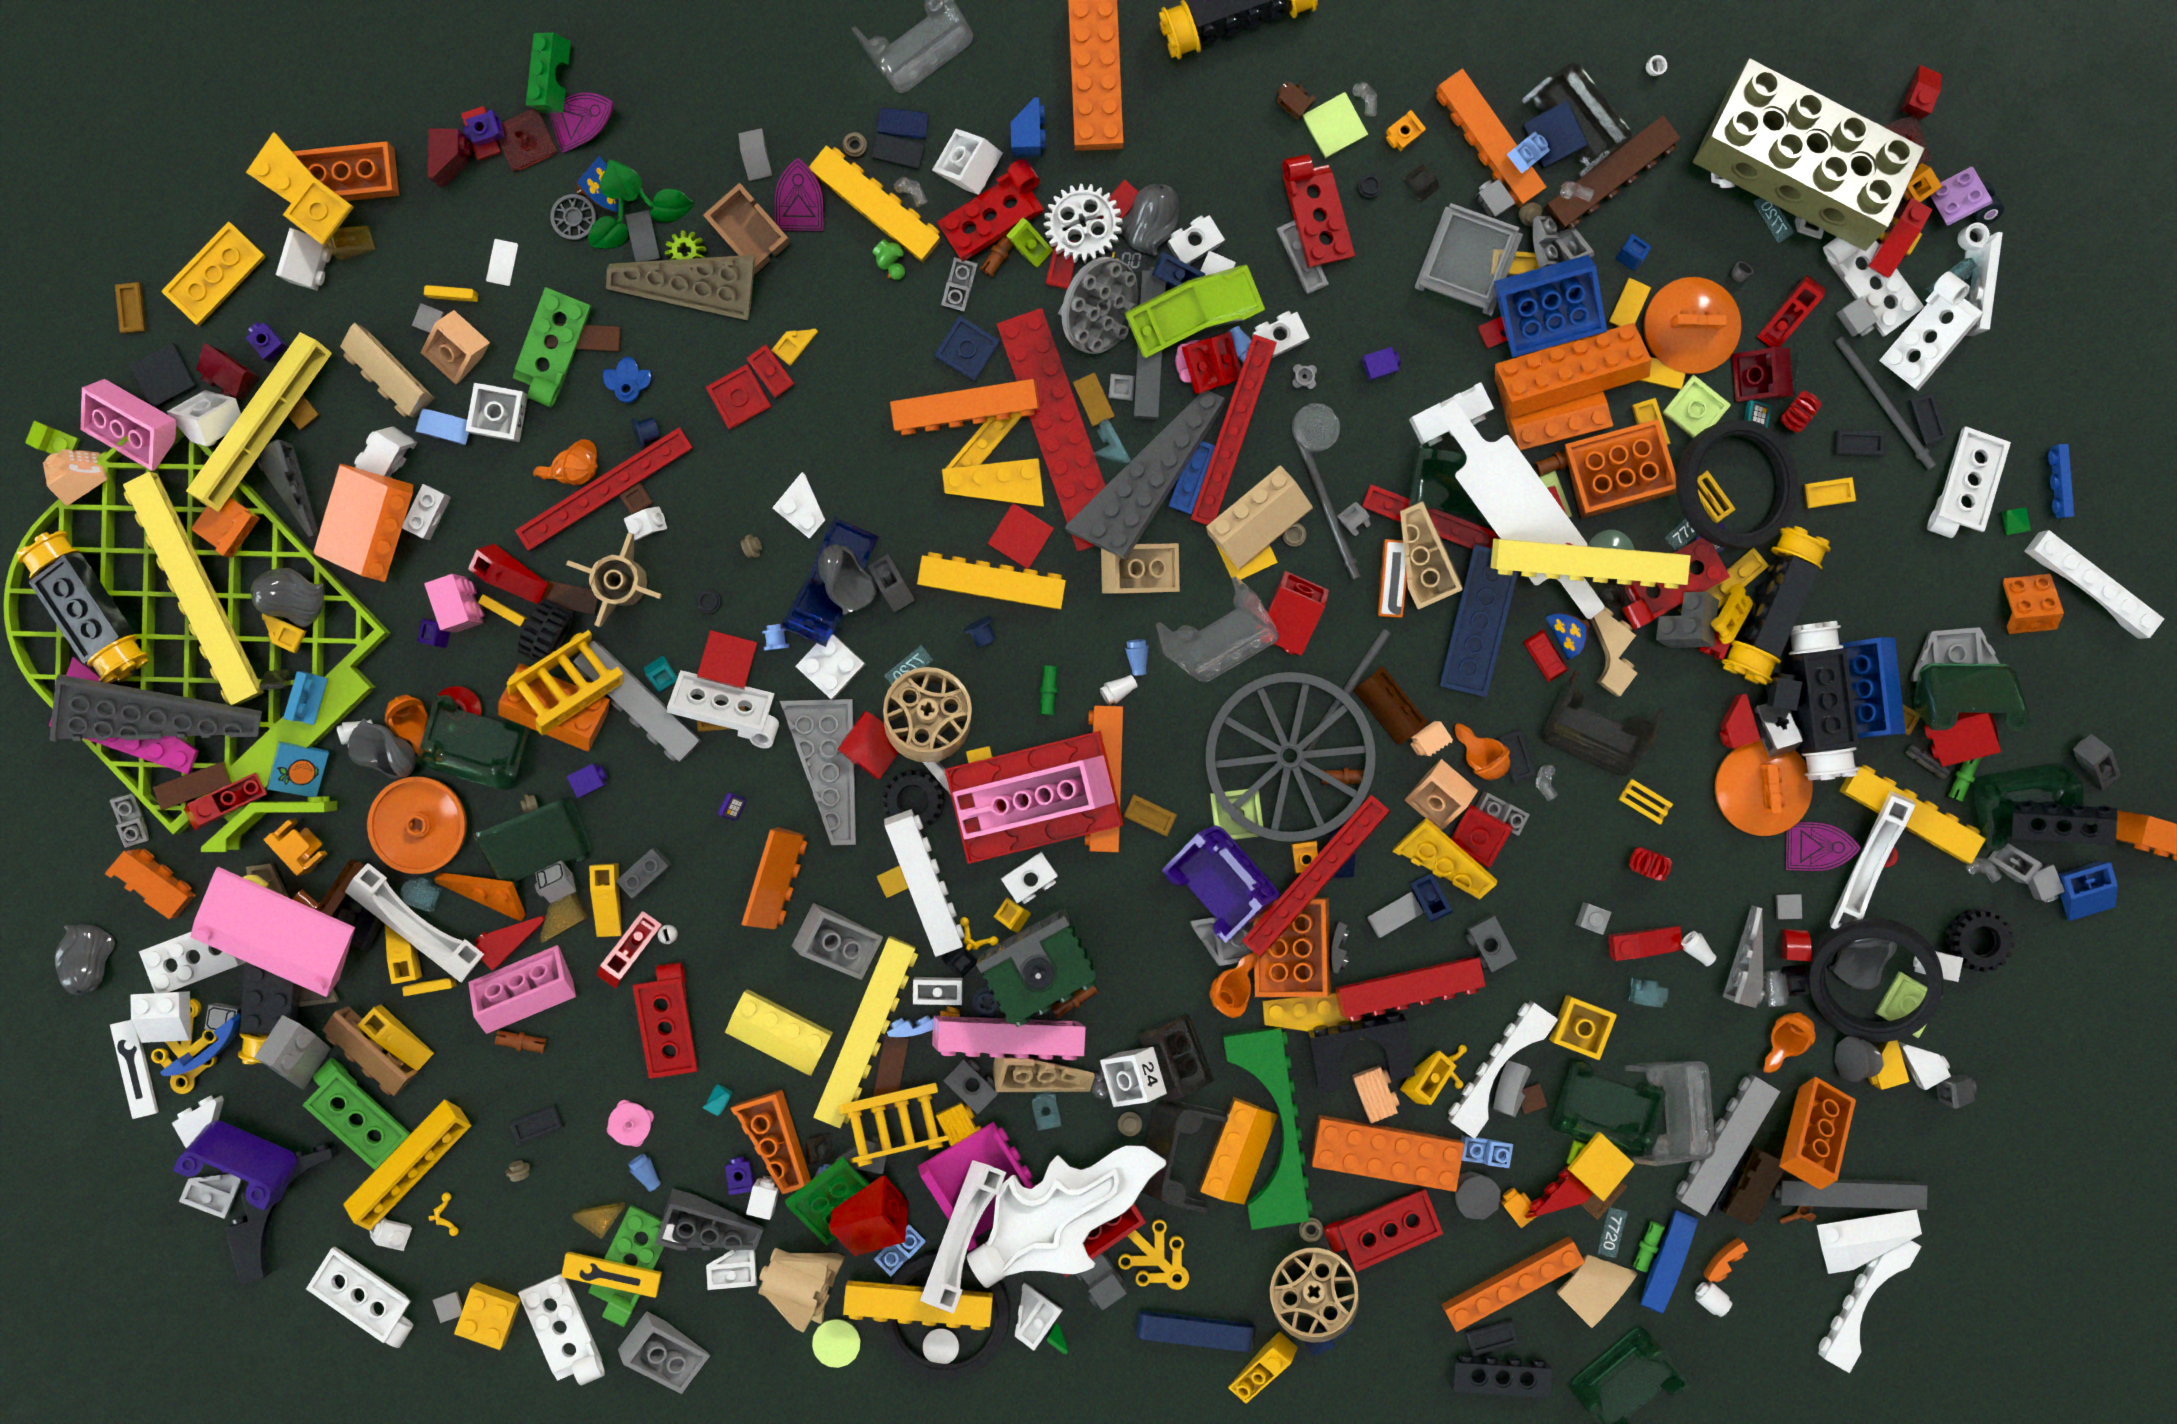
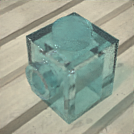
M418 876L417 878L409 879L408 882L403 884L400 895L403 896L402 901L405 904L430 912L435 909L442 887L431 884L432 880L429 878Z

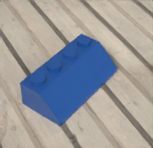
M1878 637L1840 643L1839 645H1843V648L1840 649H1847L1852 690L1855 689L1856 694L1859 696L1853 699L1858 739L1906 734L1895 638Z

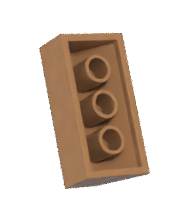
M349 1006L335 1011L323 1028V1031L327 1034L325 1036L327 1040L333 1045L338 1044L350 1061H356L361 1065L362 1072L371 1079L375 1078L380 1083L379 1087L383 1092L393 1096L399 1094L419 1071L414 1070L384 1049L357 1025L361 1022L362 1018Z

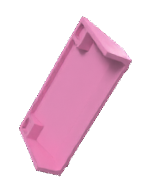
M217 867L195 917L190 937L327 997L340 979L355 927Z

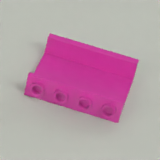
M994 1122L918 1166L921 1178L949 1221L972 1160L1006 1172L1002 1184L1012 1175H1019L1023 1187L1032 1189L1036 1186L1030 1180L1033 1176L1026 1165L1022 1167L1018 1161L1021 1157L1014 1146L1010 1148L1006 1142L1009 1138L1002 1127L998 1129ZM997 1195L992 1198L981 1215L968 1245V1251L977 1247L975 1237L993 1227Z

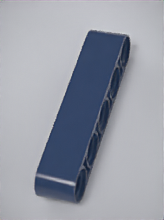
M1139 1311L1136 1337L1150 1341L1252 1352L1254 1350L1256 1326L1243 1322Z

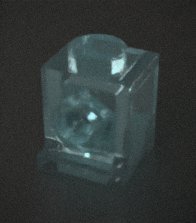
M1632 978L1629 1002L1663 1008V1002H1667L1668 988L1658 986L1659 982L1644 980V983L1641 984L1642 980Z
M1050 1092L1036 1094V1098L1032 1099V1106L1037 1130L1061 1126L1062 1122L1056 1095H1050ZM1049 1107L1051 1110L1050 1114H1042V1108Z

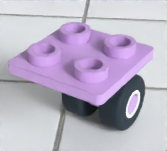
M1969 167L1940 182L1942 187L1930 195L1946 225H1951L1972 213L1977 222L1989 224L1997 220L2004 212V205L1998 197H1995V190L1991 183L1981 181L1973 167Z

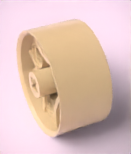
M931 667L913 669L896 679L885 697L883 717L885 733L897 752L916 762L927 763L942 761L956 753L965 743L971 724L972 706L965 686L951 673ZM923 682L921 687H919L916 683ZM937 682L942 684V692L934 693L927 691L928 683ZM946 686H947L948 688H950L951 690H953V691H952V692L945 693V692H946ZM910 694L916 697V701L906 703L903 698ZM891 704L897 708V710L888 713ZM948 704H954L958 709L954 713H949L945 711L944 707ZM904 716L908 727L892 730L889 722ZM966 721L962 730L957 723ZM948 727H951L958 735L951 743L940 736ZM918 734H925L929 739L924 743L917 742L915 737ZM908 736L906 743L899 739V737ZM936 742H937L938 744H940L941 746H943V747L934 749V746H935V743H936Z
M1305 1248L1287 1256L1278 1265L1271 1280L1270 1300L1277 1320L1290 1335L1303 1341L1325 1342L1336 1338L1352 1324L1359 1303L1358 1284L1354 1272L1339 1255L1321 1248ZM1312 1258L1309 1267L1300 1260ZM1296 1263L1305 1273L1299 1279L1292 1282L1286 1270ZM1321 1266L1327 1267L1329 1269L1328 1276L1325 1278L1318 1277L1316 1275L1317 1268ZM1339 1268H1342L1348 1277H1336ZM1283 1275L1288 1284L1283 1286H1277L1281 1276ZM1352 1283L1355 1293L1338 1299L1335 1292V1284ZM1310 1293H1319V1298L1316 1299V1297L1314 1296L1311 1297ZM1287 1294L1297 1296V1302L1294 1305L1289 1306L1284 1303V1297ZM1354 1300L1353 1307L1349 1313L1341 1304ZM1326 1309H1335L1338 1313L1337 1317L1334 1320H1327L1324 1317ZM1294 1315L1292 1326L1282 1317ZM1299 1315L1314 1319L1308 1333L1296 1329ZM1318 1324H1321L1326 1330L1324 1333H1314Z

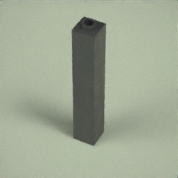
M1147 267V270H1142L1140 305L1165 292L1166 282L1152 276L1155 267ZM1139 346L1137 347L1135 419L1158 420L1162 350L1145 358L1142 356Z
M1780 1177L1772 1191V1195L1780 1205L1927 1210L1928 1185L1920 1181L1838 1179L1822 1190H1819L1800 1178Z

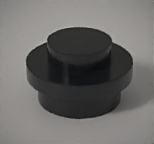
M1365 174L1359 180L1358 190L1362 196L1374 198L1382 190V181L1375 174Z
M706 589L698 594L696 604L700 611L710 614L719 609L721 599L717 592Z

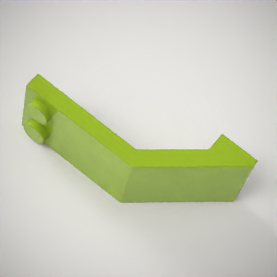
M1244 264L1188 280L1125 312V316L1142 356L1147 358L1204 328L1236 319L1245 320L1265 310L1249 268Z
M329 796L308 797V801H261L249 803L201 847V852L241 850V836L268 812L337 811V801H329Z

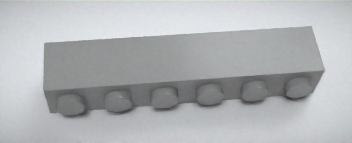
M593 640L588 646L607 670H612L618 666L623 672V684L608 693L613 699L611 704L620 712L624 709L630 715L628 719L637 728L642 726L648 732L646 737L655 745L660 743L666 749L664 754L673 762L676 759L682 762L701 743L702 739L676 715L667 713V706L598 641ZM580 653L573 661L577 665L576 669L584 678L589 676L593 681L597 680L599 674L585 656Z
M1752 1074L1741 1080L1738 1086V1094L1735 1098L1733 1097L1729 1100L1726 1106V1114L1723 1119L1720 1118L1713 1128L1714 1134L1711 1139H1707L1701 1148L1702 1154L1698 1160L1692 1162L1689 1167L1690 1174L1677 1187L1676 1193L1678 1194L1676 1198L1704 1216L1708 1214L1781 1092Z

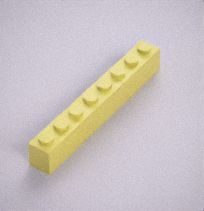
M299 333L187 488L186 492L201 503L219 512L332 353L317 340Z
M1493 539L1490 568L1498 569L1497 574L1512 575L1513 571H1522L1521 576L1536 577L1537 573H1546L1545 578L1560 579V575H1569V580L1584 581V577H1593V582L1608 583L1609 578L1617 579V584L1631 585L1633 580L1641 581V586L1655 587V583L1658 582L1664 583L1665 588L1679 589V584H1688L1691 556L1674 553Z
M892 936L888 937L813 1118L837 1128H841L843 1123L848 1124L850 1118L847 1117V1114L840 1115L838 1106L850 1103L852 1100L857 1101L862 1088L858 1086L862 1078L867 1079L872 1066L868 1065L870 1057H876L881 1043H878L877 1040L880 1033L885 1035L890 1021L886 1019L890 1011L895 1012L900 1000L896 998L899 988L904 990L909 976L905 975L908 966L913 968L918 954L914 953L916 946Z

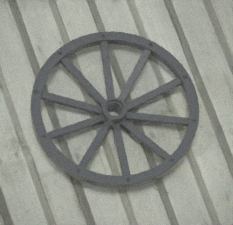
M1285 672L1256 679L1236 691L1225 702L1210 728L1205 760L1212 791L1222 808L1234 821L1248 831L1270 840L1298 842L1326 835L1344 824L1357 811L1372 783L1376 753L1369 723L1357 703L1346 692L1333 683L1314 675ZM1280 683L1302 684L1290 742L1285 737L1264 687ZM1310 685L1328 692L1344 704L1297 744ZM1257 691L1281 746L1229 718V714L1243 699ZM1348 710L1355 718L1365 746L1303 751ZM1225 723L1273 750L1276 754L1216 761L1217 740L1223 724ZM1294 750L1297 753L1296 761L1287 763L1283 759L1285 751ZM1366 753L1364 775L1358 791L1304 760L1306 758ZM1278 762L1231 804L1221 787L1216 768ZM1299 767L1304 768L1353 797L1352 801L1338 816L1324 824ZM1283 768L1272 827L1268 829L1252 822L1237 809ZM1291 770L1315 820L1316 828L1297 832L1278 831Z

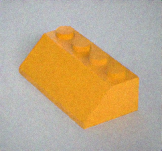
M1236 1097L1232 1098L1199 1185L1200 1192L1224 1201L1245 1204L1278 1113Z

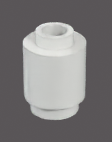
M1702 1282L1695 1290L1697 1294L1695 1299L1713 1315L1722 1317L1730 1310L1732 1302L1729 1300V1296L1713 1282Z

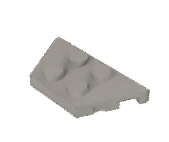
M1980 627L1929 631L1911 675V681L2006 674V669L2000 665L1994 655L1996 654L1994 649L1987 643L1986 636Z
M1215 917L1189 921L1191 927L1219 966L1239 963L1244 955L1253 952L1242 942L1243 938L1253 928V921L1227 943L1219 939L1214 933L1213 924L1217 920Z

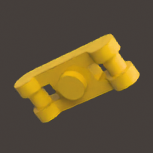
M1740 583L1730 588L1729 592L1731 595L1719 616L1711 622L1714 631L1719 632L1718 637L1723 644H1728L1735 639L1753 606V601L1749 596H1746V590Z

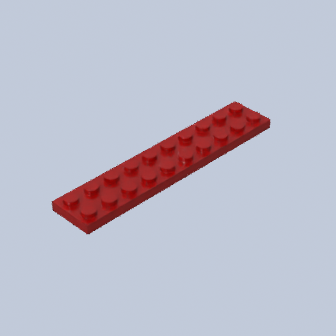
M1040 308L997 323V327L1016 381L1036 380L1040 410H1036L1035 415L1029 417L1068 524L1105 487V483L1043 309ZM1071 534L1077 552L1095 546Z

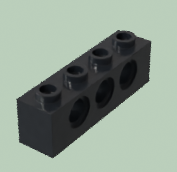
M2031 801L2014 802L2012 839L2115 846L2117 808L2105 805L2098 807L2082 804L2059 805L2055 802H2048L2046 804L2033 803ZM2041 818L2043 821L2038 822L2033 819ZM2060 820H2068L2070 822L2061 823ZM2092 821L2095 822V824L2088 825L2086 824V822Z
M1460 1354L1459 1358L1452 1357L1450 1386L1454 1392L1551 1398L1553 1369L1542 1359L1522 1362L1520 1358L1509 1357L1507 1361L1498 1360L1494 1356H1483V1359H1474L1472 1355ZM1475 1369L1483 1370V1374L1479 1378H1472V1372ZM1499 1371H1507V1376L1503 1380L1496 1379V1374ZM1530 1372L1531 1377L1528 1381H1520L1522 1373Z

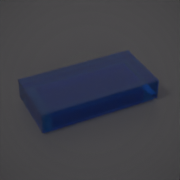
M880 108L878 133L926 139L929 114Z

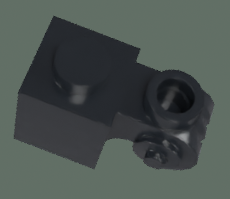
M1774 672V677H1771L1773 679L1772 683L1766 685L1768 695L1767 706L1797 711L1802 682L1795 681L1794 675Z

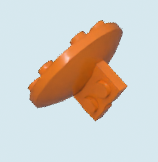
M1700 277L1681 278L1664 286L1650 301L1644 316V336L1652 355L1664 365L1686 374H1701L1717 368L1734 352L1741 334L1740 312L1733 297L1719 284Z
M1759 740L1734 748L1724 758L1716 774L1715 796L1720 811L1737 829L1752 835L1771 836L1789 830L1803 818L1812 799L1813 782L1808 780L1807 776H1804V773L1807 772V764L1798 752L1794 750L1769 758L1762 741Z

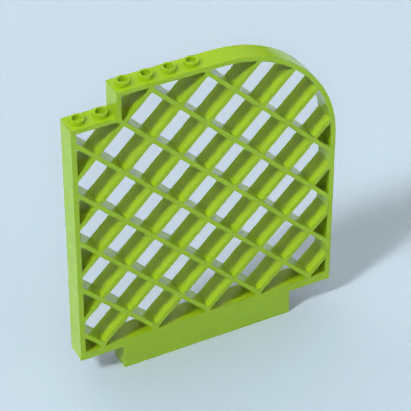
M177 425L175 442L170 449L185 436ZM128 436L123 437L116 445L122 446L126 441L129 442ZM189 440V464H159L153 471L139 463H115L123 454L118 452L115 447H112L108 452H103L96 459L98 460L96 464L103 466L107 474V480L102 485V505H77L71 503L66 506L58 499L40 516L22 539L10 565L5 585L4 621L6 633L20 670L30 685L52 709L54 693L42 679L55 680L56 684L58 674L67 675L70 643L57 624L56 632L21 631L18 612L19 594H37L34 589H20L26 565L25 563H19L17 552L26 546L34 544V539L44 533L58 516L59 530L68 533L67 540L72 546L73 511H102L101 548H72L78 549L81 553L101 554L100 582L113 600V596L143 597L142 634L134 635H136L137 639H142L141 651L148 653L147 659L149 662L141 667V677L130 676L124 681H140L141 689L153 691L154 682H184L183 697L196 699V683H219L214 678H196L197 641L199 640L192 635L188 624H190L187 615H185V635L155 634L156 597H178L173 592H156L157 554L146 541L145 536H147L145 529L144 549L114 548L115 512H136L133 506L115 505L116 469L146 470V473L153 472L157 474L159 470L188 471L189 487L204 466L201 465V449L210 457L215 451L212 446H203ZM242 478L232 492L231 498L243 505L244 493L259 508L247 509L255 515H265L273 523L272 552L241 551V544L232 558L229 557L228 593H216L218 599H228V619L239 641L270 642L269 680L258 679L260 684H269L268 722H261L260 727H269L270 729L238 760L237 737L225 735L224 762L232 783L256 772L267 792V784L279 741L296 744L305 748H313L376 688L356 666L391 633ZM188 493V507L174 508L176 513H187V535L198 558L199 556H222L215 550H199V535L192 531L191 528L206 507H200V501ZM284 536L300 552H284ZM114 554L144 555L143 591H113ZM241 557L272 558V569L283 568L284 558H306L314 566V584H324L323 607L318 617L313 621V638H303L301 642L313 643L312 674L323 677L324 643L357 645L325 676V678H328V683L315 725L300 721H290L283 719V717L280 719L281 685H293L294 680H281L282 647L271 643L270 637L240 636V599H252V594H240ZM326 579L342 596H325ZM325 601L349 602L356 610V639L324 638ZM367 622L374 628L368 636ZM22 637H56L55 675L38 674L29 658ZM155 640H184V678L154 677ZM195 736L182 738L195 748ZM82 738L90 749L173 835L181 834L191 825L184 808L193 799L181 805L161 810L158 801L151 795L152 767L165 766L139 758V761H118L110 752V747ZM194 763L191 773L194 772V768H207L217 763ZM124 766L139 767V779L137 780ZM181 772V777H182V776H185V775H188V774H185V773H182V772ZM246 806L236 810L235 812L225 816L224 818L229 822ZM166 810H181L182 813L174 819Z

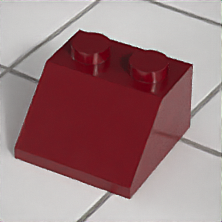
M429 128L428 178L438 187H444L468 164L469 156H472V144L459 129Z
M207 343L202 347L196 369L203 374L201 379L213 387L215 384L223 389L221 391L223 395L244 401L260 377L221 349Z
M1771 347L1732 354L1736 402L1793 397L1790 348Z

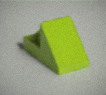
M1024 218L1006 235L1014 244L1013 247L1037 268L1053 251L1048 243Z
M34 421L25 443L38 450L53 454L58 453L62 449L77 450L81 439Z

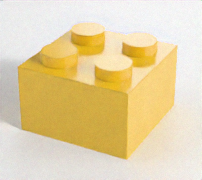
M1566 995L1557 1017L1558 1021L1553 1027L1549 1040L1600 1060L1617 1015L1611 1011Z
M476 1282L470 1288L454 1334L501 1350L508 1340L521 1303L520 1297Z

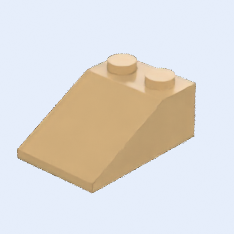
M1179 543L1136 544L1126 560L1101 548L1102 594L1180 592Z

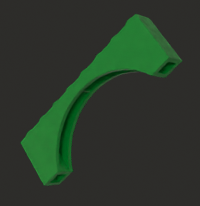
M1280 1027L1223 1034L1227 1062L1246 1069L1265 1085L1276 1102L1282 1123V1146L1276 1168L1265 1186L1247 1201L1251 1229L1308 1222V1214H1313L1311 1200H1306L1305 1190H1309L1307 1175L1303 1176L1301 1166H1306L1304 1152H1299L1298 1142H1302L1300 1127L1296 1128L1294 1118H1299L1297 1104H1292L1291 1094H1295L1293 1079L1289 1080L1288 1070H1292L1290 1056H1285L1284 1047L1288 1046L1287 1034L1282 1032Z

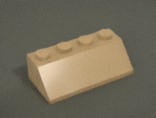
M356 323L350 327L340 346L345 351L343 356L352 365L357 363L363 369L360 373L370 383L374 380L380 386L377 389L378 392L387 400L391 398L397 404L394 408L402 416L406 417L408 415L415 419L420 414L421 409H425L435 398L367 329Z
M1280 465L1206 526L1208 536L1240 570L1309 513L1313 507L1298 484Z

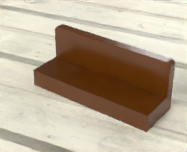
M1383 666L1354 689V692L1398 745L1418 733L1428 723Z

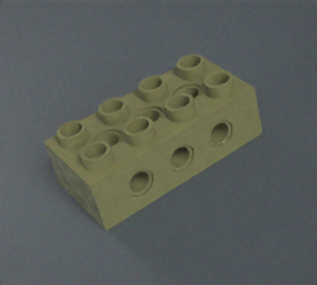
M1749 58L1729 86L1692 163L1801 219H1805L1807 222L1866 252L1888 228L1925 148Z

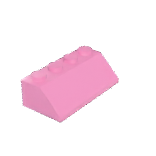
M106 379L82 387L80 430L111 448L115 447L118 452L149 470H155L175 442L176 419ZM128 436L129 442L126 441L122 446L116 445L123 437Z
M558 945L468 982L474 1018L486 1034L576 997L572 976Z

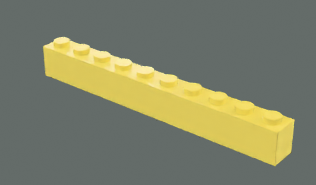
M147 472L123 484L126 490L124 496L136 511L135 519L137 523L144 527L147 533L145 538L150 548L154 549L158 556L156 558L158 566L162 571L166 572L169 578L167 584L179 599L178 607L180 611L187 615L190 624H188L189 629L201 644L199 649L202 656L208 659L212 666L210 672L222 687L221 695L226 703H230L231 706H238L263 694L264 691L158 474Z

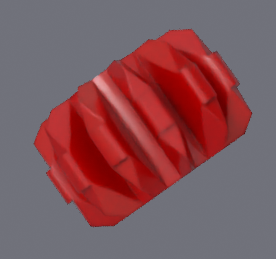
M1806 390L1802 391L1782 414L1781 422L1789 430H1793L1795 433L1801 432L1820 409L1821 401L1812 393L1810 394Z
M1641 847L1636 848L1631 855L1629 867L1632 871L1658 881H1665L1670 874L1672 861L1669 857Z

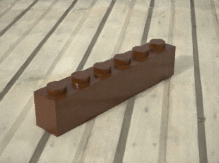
M1662 115L1550 201L1544 209L1561 231L1567 226L1571 230L1582 221L1579 218L1585 212L1590 215L1601 206L1598 202L1606 197L1610 200L1620 192L1618 189L1620 185L1625 182L1628 186L1639 177L1637 172L1642 168H1645L1646 171L1658 163L1656 158L1663 153L1667 156L1677 148L1675 143L1681 137L1664 115Z

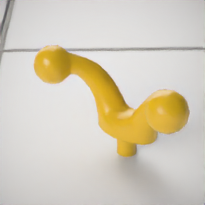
M967 917L960 919V924L964 926L965 938L963 942L967 945L965 948L967 951H970V949L977 950L988 943L993 946L998 944L999 940L995 936L976 942L971 939L969 919Z
M1460 1045L1458 1053L1447 1058L1452 1062L1456 1061L1467 1052V1047ZM1452 1072L1450 1077L1455 1081V1088L1461 1089L1464 1085L1463 1081Z
M445 1192L442 1194V1204L433 1209L434 1215L428 1217L429 1221L435 1220L436 1225L450 1228L449 1234L456 1236L459 1233L458 1228L450 1221L440 1217L441 1212L451 1200V1194Z

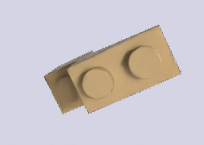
M1604 606L1601 612L1590 619L1606 657L1604 671L1597 680V683L1616 697L1622 695L1638 674L1633 670L1635 666L1625 658L1619 659L1636 635L1631 632L1632 627L1623 620L1620 622L1612 617L1613 612Z

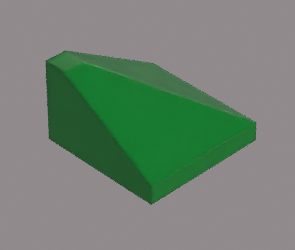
M2026 507L2002 512L2006 535L2031 531Z
M1055 1323L1047 1334V1342L1061 1353L1067 1354V1342L1060 1325Z

